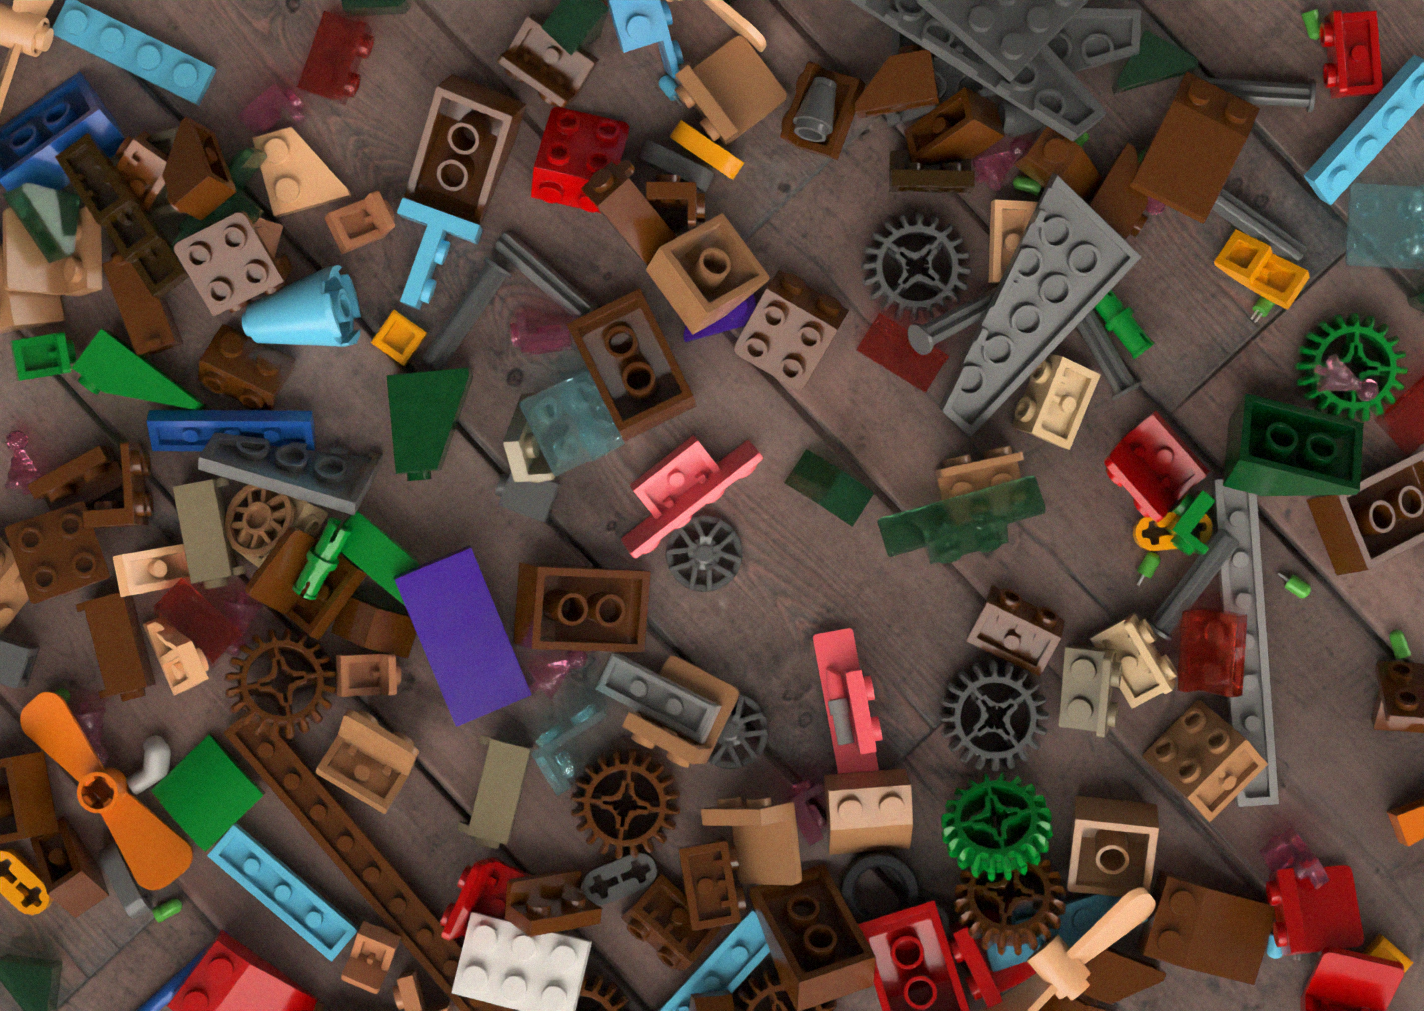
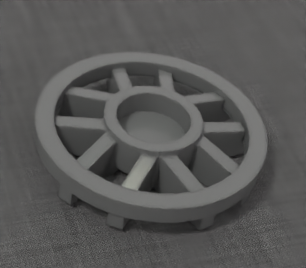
M713 516L692 517L686 525L675 529L671 534L666 549L667 564L672 575L683 586L700 592L714 591L727 585L736 576L742 562L741 542L735 530L725 521ZM699 522L715 523L716 525L706 537ZM691 524L695 525L700 538L693 542L684 530ZM722 527L728 532L729 536L720 544H717L712 538ZM679 534L682 535L689 547L673 549L674 542ZM732 539L736 549V556L721 551ZM688 553L689 562L675 566L672 554ZM721 556L735 561L731 571L717 564ZM693 566L690 581L683 578L678 572L680 569ZM712 568L723 573L726 577L720 582L712 584ZM698 569L707 570L706 586L695 584Z
M739 693L736 714H730L718 739L722 746L714 757L710 755L708 759L710 764L725 769H736L749 765L762 754L768 741L769 724L763 709L752 698ZM746 702L757 714L742 718L744 703ZM760 719L762 730L748 732L746 722ZM761 735L759 745L754 750L746 737ZM741 743L750 754L749 757L743 760L740 759L736 750V746ZM729 749L735 762L720 761V758Z

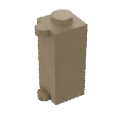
M226 477L173 487L191 584L203 582L205 590L229 585L228 577L247 573L246 565L237 567L234 549L230 546L231 544L226 536L225 516L227 510L222 487L230 485L229 478Z
M480 734L479 743L489 746L470 823L459 821L457 830L476 837L475 843L478 845L498 849L500 843L507 845L511 839L534 745L498 736Z

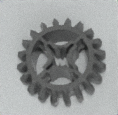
M918 212L915 214L914 225H909L906 214H902L899 216L900 229H896L894 224L888 220L884 223L885 231L888 233L887 237L877 231L872 234V239L880 245L879 248L869 245L865 246L864 253L874 257V261H863L861 269L873 271V275L863 278L862 283L864 286L876 283L878 289L872 291L868 297L871 301L876 300L881 295L886 299L879 308L882 313H885L891 304L897 307L893 317L894 320L899 321L903 316L904 310L910 311L909 322L911 324L917 322L918 311H923L926 322L934 319L933 307H936L941 315L948 312V307L944 303L945 299L951 304H959L961 299L953 292L954 288L966 291L969 287V284L959 280L958 276H966L972 273L971 267L959 266V261L968 259L970 252L964 250L957 253L955 250L964 241V238L960 235L950 242L946 236L950 234L953 226L948 223L939 232L935 229L939 222V217L935 215L929 221L928 226H923L922 213ZM908 236H922L931 240L925 248L918 252H910L894 243ZM940 248L944 251L949 263V277L946 284L939 279L940 276L935 273L932 267V259ZM885 252L893 257V261L897 263L901 271L900 278L892 289L886 283L883 275L882 265ZM928 252L929 256L924 261L925 266L922 268V270H927L926 275L923 277L921 274H917L914 278L911 277L906 284H903L902 282L908 276L906 271L910 268L905 266L906 261L909 260L915 263L918 259L921 260ZM915 284L923 285L938 294L925 301H910L901 297L910 286Z
M994 660L988 662V673L983 674L980 664L975 663L972 665V670L976 677L970 679L968 674L961 670L958 676L965 684L961 688L952 682L947 684V688L956 695L953 700L947 697H941L940 699L942 705L951 707V712L939 713L938 719L943 722L951 721L952 725L943 728L940 731L943 737L953 735L957 737L948 745L952 752L962 746L965 747L960 756L962 762L966 763L973 754L977 755L974 764L976 769L981 770L986 759H990L991 770L998 772L1000 768L999 759L1004 758L1007 767L1013 769L1015 768V761L1012 755L1017 753L1026 762L1030 757L1023 748L1027 744L1036 750H1039L1041 744L1032 738L1034 732L1040 735H1047V728L1036 725L1037 719L1045 720L1050 718L1048 711H1037L1036 706L1047 702V698L1045 695L1032 697L1031 694L1040 686L1036 680L1029 682L1025 686L1023 685L1028 675L1027 671L1021 669L1012 678L1013 664L1006 662L1004 664L1001 674L997 673L998 666ZM997 682L1010 685L1017 691L1000 700H991L979 686ZM970 694L976 703L978 713L976 718L970 723V726L963 731L961 710L964 701ZM982 699L988 706H993L996 710L998 706L1003 708L999 717L1006 732L998 725L995 726L992 722H990L989 726L984 724L988 714L981 702ZM1024 701L1026 721L1021 734L1017 737L1010 725V717L1018 709V705ZM987 732L999 733L1008 745L997 749H986L973 744L971 741L978 735L981 737Z

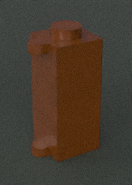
M624 160L617 166L611 161L603 169L595 172L581 190L632 251L648 266L659 247L677 238L675 234L680 230L681 224L674 217L664 222L633 184L629 177L633 174L635 167L629 160Z
M119 250L111 254L112 260L102 263V267L136 355L148 358L184 344L165 295L159 299L152 297L132 263L125 261Z
M120 592L75 604L77 612L85 611L105 686V690L98 691L100 699L120 694L121 701L124 702L146 696L144 688L156 685L133 595L121 597Z

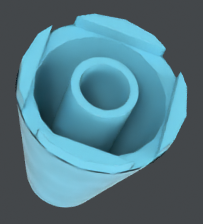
M340 265L327 266L270 295L249 303L246 307V312L242 314V327L248 337L251 336L256 343L337 347L357 344L361 329L354 330L353 319L360 318L361 315L357 293L348 274L340 275L338 272L342 268Z

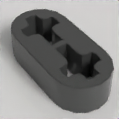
M650 140L645 141L637 157L642 163L665 175L680 176L681 182H696L697 190L703 193L707 192L715 176L707 168Z
M116 842L100 849L99 858L126 913L132 919H135L153 910V901L149 891L137 883Z
M639 850L638 858H632L631 854L628 853L623 855L621 859H613L589 870L583 881V892L595 904H608L650 886L656 879L657 863L648 852ZM638 859L641 865L649 864L650 869L645 873V880L640 881L637 875L626 879L622 876V873L632 869L633 860ZM601 875L603 880L617 876L618 882L608 887L607 895L602 896L599 890L593 892L590 888L595 883L594 876Z

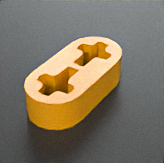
M681 119L669 136L732 180H734L744 165L742 160Z
M1168 512L1166 517L1158 523L1151 517L1142 516L1133 527L1134 541L1144 550L1177 549L1170 542L1174 537L1170 533L1169 535L1156 537V544L1151 545L1150 538L1142 537V530L1148 529L1149 521H1154L1155 527L1158 528L1168 527L1176 517V514ZM1207 514L1199 521V523L1203 524V531H1199L1196 534V538L1203 544L1210 539L1213 531L1212 521Z
M8 848L1 849L0 862L9 859L12 863L9 870L18 879L15 880L9 874L1 876L0 893L24 914H39L50 907L54 900L46 892L41 873L17 851ZM21 883L29 889L39 887L42 891L39 894L42 903L36 901L33 904H29L26 900L29 893L21 886Z

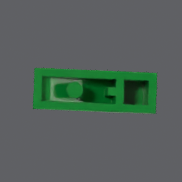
M100 329L71 367L81 375L77 381L96 395L102 391L108 394L193 410H203L207 405L148 359L137 356L132 347L108 330Z

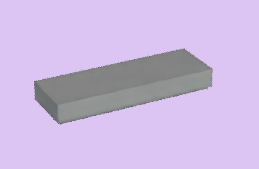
M612 652L595 688L605 695L699 743H705L722 707Z

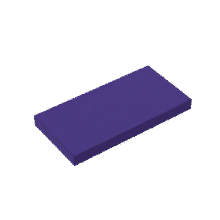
M470 545L394 576L396 585L456 727L532 695Z

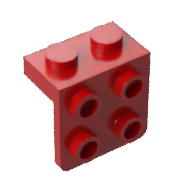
M562 107L552 108L533 167L531 197L547 203H558L580 208L591 213H601L581 188L591 179L595 172L603 169L611 161L616 166L621 163L629 136V125L623 121Z
M1156 410L1124 435L1104 459L1106 473L1116 485L1126 488L1133 496L1135 507L1143 516L1151 517L1157 523L1166 517L1177 499L1204 479L1210 472Z
M495 857L476 861L473 866L468 864L457 884V887L462 889L455 904L451 902L447 906L441 918L440 925L444 926L441 937L448 941L460 936L465 937L470 914L474 911L505 919L507 882L510 879L532 875Z
M1348 865L1294 871V868L1276 870L1269 874L1270 881H1266V893L1270 906L1274 905L1276 922L1273 923V935L1276 946L1281 947L1282 956L1322 952L1325 947L1329 946L1346 949L1359 947L1363 944L1364 934L1352 869Z
M1015 894L1005 902L1006 913L1008 912L1009 903H1012ZM986 908L980 910L985 917L999 924L1000 918L996 912L986 910ZM959 921L949 925V929L954 937L948 940L952 954L957 964L963 961L966 962L971 975L966 977L965 981L975 1001L983 998L988 1009L1003 1002L1000 995L1001 992L1024 982L1036 974V971L1027 961L993 972L985 950L982 948L981 938L974 940L970 937L968 926L961 927Z
M1325 947L1300 997V1011H1386L1404 976V965L1400 962L1341 948Z

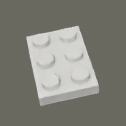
M475 911L471 912L452 993L519 1011H576L592 941L558 932L529 937L506 919Z

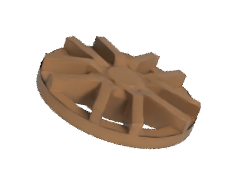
M247 485L234 496L228 506L225 516L226 536L230 544L237 551L255 558L267 555L275 547L279 538L293 525L294 513L297 512V508L293 505L290 496L278 493L277 496L272 498L270 490ZM256 490H261L260 502L258 501ZM248 496V507H238L244 498ZM283 503L285 504V508L276 511ZM236 513L243 514L242 522H234ZM285 519L284 525L282 526L279 522ZM274 528L280 532L275 539L271 535ZM234 530H243L237 540ZM251 539H252L250 548H249V549L246 548L247 545L249 544V542H250ZM264 541H266L268 545L262 547Z

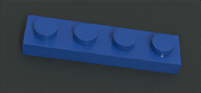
M149 410L146 420L152 451L202 452L214 432L268 439L270 446L278 447L288 445L290 442L307 444L306 450L315 451L317 442L313 411Z

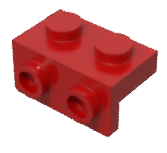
M1341 10L1331 11L1324 17L1325 22H1321L1319 28L1320 43L1322 47H1327L1328 63L1323 65V83L1325 88H1330L1331 99L1377 95L1383 89L1377 10L1342 13Z

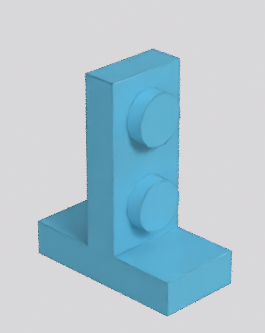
M402 198L397 214L402 218L427 226L400 300L403 304L420 310L423 302L429 304L434 294L437 281L432 279L436 265H443L448 255L450 242L446 241L447 234L478 245L483 228L470 221Z

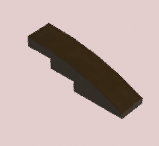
M87 133L55 156L96 223L105 228L124 260L132 263L152 297L161 298L189 278L165 234L91 134Z

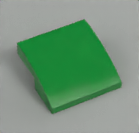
M211 733L151 790L166 811L204 852L265 794L237 765L239 761Z

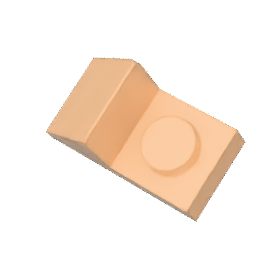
M184 544L113 557L121 597L191 584Z

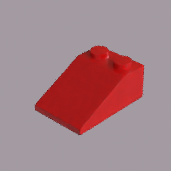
M934 900L858 924L876 956L873 983L882 1011H970Z
M221 929L173 992L167 1007L173 1011H313L316 1002H320V999Z

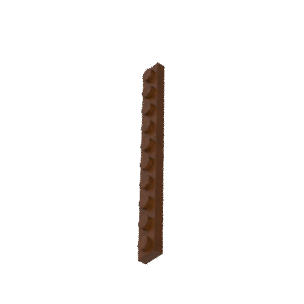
M241 717L223 732L396 935L401 936V942L460 1011H518L452 993L463 947L456 938L448 941L441 937L444 926L440 925L441 920L280 731L275 740L270 739L269 732L271 727L265 725L261 734L256 735L253 732L258 722L252 718L248 725L242 726L240 724Z

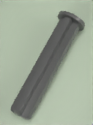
M1201 78L1251 104L1306 107L1307 112H1312L1314 109L1316 96L1315 79H1310L1308 84Z
M1222 188L1212 211L1245 234L1270 245L1273 254L1294 264H1297L1302 259L1307 249L1303 243L1225 188Z
M511 231L505 232L496 242L495 247L499 253L574 319H578L602 307L600 303L594 305Z
M487 257L484 259L487 262L423 355V360L436 370H443L506 277L511 279L513 276Z
M997 286L923 325L920 323L910 325L908 328V339L913 349L921 355H927L932 351L933 345L980 321Z
M1092 309L1077 325V328L1116 395L1111 397L1115 401L1138 388L1142 383L1140 381L1138 383L1134 382Z
M1224 529L1218 530L1207 545L1209 550L1205 555H1199L1151 619H1145L1155 633L1168 641L1172 640V631L1239 545V541L1234 535Z

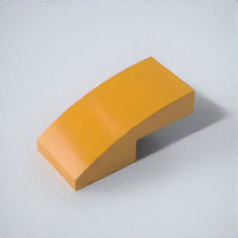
M1235 229L1214 261L1215 266L1227 275L1286 310L1290 308L1310 278L1308 270L1273 254L1270 245Z

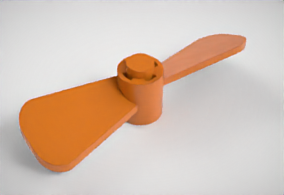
M43 692L31 700L23 708L20 715L22 730L79 782L77 787L79 803L89 812L101 813L137 883L147 890H159L168 886L182 875L193 861L194 852L190 842L129 793L126 776L120 770L112 767L104 768L62 696L55 692Z

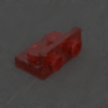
M324 11L297 88L344 106L348 97L354 98L361 82V75L357 74L362 58L366 60L369 58L375 41V36L371 35L372 29L368 23L360 20L355 22Z
M1209 607L1184 610L1182 612L1180 653L1177 669L1178 691H1204L1227 697L1243 695L1247 614Z

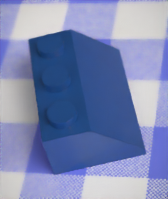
M80 71L0 127V183L23 209L33 210L37 206L48 203L54 194L71 183L55 156L87 133L91 134L109 158L116 154L118 148L126 139L114 117Z

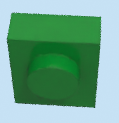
M64 332L10 341L17 381L70 373V364L76 362L72 339L66 340Z
M1203 490L1195 491L1193 495L1187 492L1181 497L1172 510L1176 517L1165 529L1174 536L1170 542L1188 556H1191L1193 552L1198 555H1205L1209 550L1205 544L1191 534L1192 530L1216 501Z

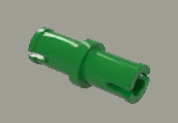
M1112 290L1094 307L1107 323L1104 328L1108 333L1114 332L1130 352L1133 359H1136L1155 344L1133 318L1132 315L1135 312L1130 306L1126 308Z
M329 518L316 546L309 548L306 554L308 560L297 581L292 586L294 592L300 595L308 582H310V586L303 597L305 599L315 600L317 598L318 592L329 572L336 570L339 564L337 557L349 535L353 532V528L345 522L336 536L335 532L342 521L339 518Z

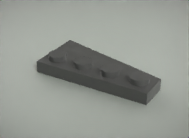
M214 432L199 456L198 469L336 511L355 515L382 466L383 453L368 452L367 458L348 455V449L331 447L330 453L306 450L307 444L290 442L288 445L278 447L270 446L268 439Z

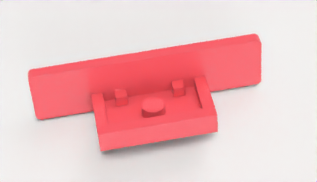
M694 435L629 485L652 515L622 537L621 541L628 552L635 559L641 554H647L654 550L664 536L673 529L686 525L691 520L693 514L701 507L718 500L723 495L725 489L737 479L750 475L757 467V464L762 461L763 456L749 440H746L716 464Z
M845 628L813 635V643L838 774L879 771L875 741L883 740L879 717L870 716L868 701L875 700L871 675L863 677L859 666L853 630ZM827 667H831L841 674L845 697L848 698L850 712L848 713L854 743L838 746L833 715L830 716L828 705L830 699L826 679Z

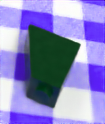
M470 368L386 376L396 474H407V481L432 479L431 471L442 470L473 379L472 369Z

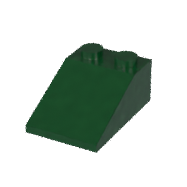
M1245 393L1228 423L1223 486L1259 496L1357 495L1360 491L1364 423Z

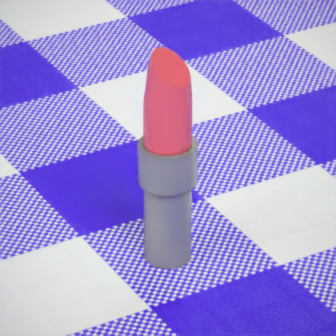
M827 667L826 679L830 699L828 705L830 716L833 715L838 746L854 743L848 713L850 712L848 698L845 697L841 674L839 671Z

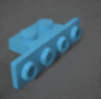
M607 0L621 51L625 53L657 42L665 72L671 78H676L675 74L680 71L678 65L683 64L684 60L678 41H671L668 25L673 24V19L666 0Z

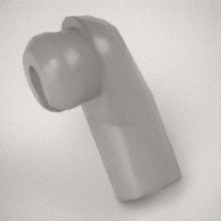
M153 735L145 740L143 743V749L145 750L143 768L126 778L129 788L136 795L163 779L169 772L171 750L170 746L165 743L164 738L161 736Z

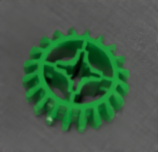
M1350 313L1347 322H1345L1341 314L1332 317V327L1326 321H1321L1317 324L1320 335L1312 331L1305 335L1306 340L1313 347H1298L1297 352L1307 357V362L1295 363L1294 369L1306 370V377L1297 379L1296 384L1297 386L1309 384L1311 390L1305 392L1302 398L1304 401L1314 399L1315 397L1319 399L1314 405V411L1322 412L1329 406L1327 414L1339 417L1342 411V418L1354 420L1356 413L1360 422H1367L1370 420V410L1376 416L1385 413L1381 401L1388 405L1396 403V397L1389 390L1401 391L1404 389L1405 385L1401 381L1396 380L1395 377L1396 375L1407 374L1408 368L1397 366L1396 360L1406 357V352H1393L1392 346L1398 344L1400 339L1398 336L1388 339L1384 338L1389 328L1387 324H1381L1373 330L1375 323L1373 316L1365 317L1360 325L1358 313ZM1346 335L1345 345L1341 346L1339 357L1336 360L1321 361L1327 346L1335 338ZM1359 338L1365 340L1374 348L1380 362L1370 361L1365 357L1363 343H1359ZM1353 359L1352 364L1357 363L1358 368H1367L1368 370L1352 374L1349 378L1350 372L1345 373L1344 369L1333 367L1344 365V363L1351 362ZM1321 373L1330 375L1337 380L1339 393L1343 394V400L1329 391L1324 384ZM1380 376L1374 391L1365 399L1356 402V392L1361 391L1362 381L1366 377Z
M1001 771L997 780L992 781L984 773L982 783L980 784L969 778L967 782L968 791L956 787L954 792L955 800H947L945 804L946 814H942L941 825L944 828L941 834L943 842L948 845V855L951 858H957V863L961 870L971 866V872L975 878L983 871H987L988 879L993 882L996 878V873H1003L1004 877L1009 881L1012 878V870L1015 869L1025 876L1028 871L1026 862L1038 866L1041 861L1039 853H1047L1049 849V841L1047 839H1051L1053 836V826L1050 824L1052 821L1051 810L1045 808L1046 799L1043 794L1036 795V788L1032 783L1022 787V779L1018 775L1011 782H1007L1006 775ZM984 808L980 814L972 816L976 811ZM992 816L996 817L997 825H1001V837L998 836L997 829L992 828ZM1027 832L1020 841L1009 846L1013 839L1022 837L1023 833ZM979 845H987L990 846L992 849L985 848Z

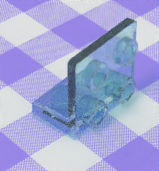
M1354 183L1349 187L1346 265L1424 270V184L1411 187Z
M589 370L527 397L519 403L536 441L555 476L561 475L591 460L592 462L598 460L625 444Z
M593 703L573 715L571 718L572 726L562 731L560 726L557 725L535 740L538 746L531 755L557 796L572 788L575 782L573 775H575L577 768L566 750L559 753L556 748L606 718L609 714L606 705L597 710Z

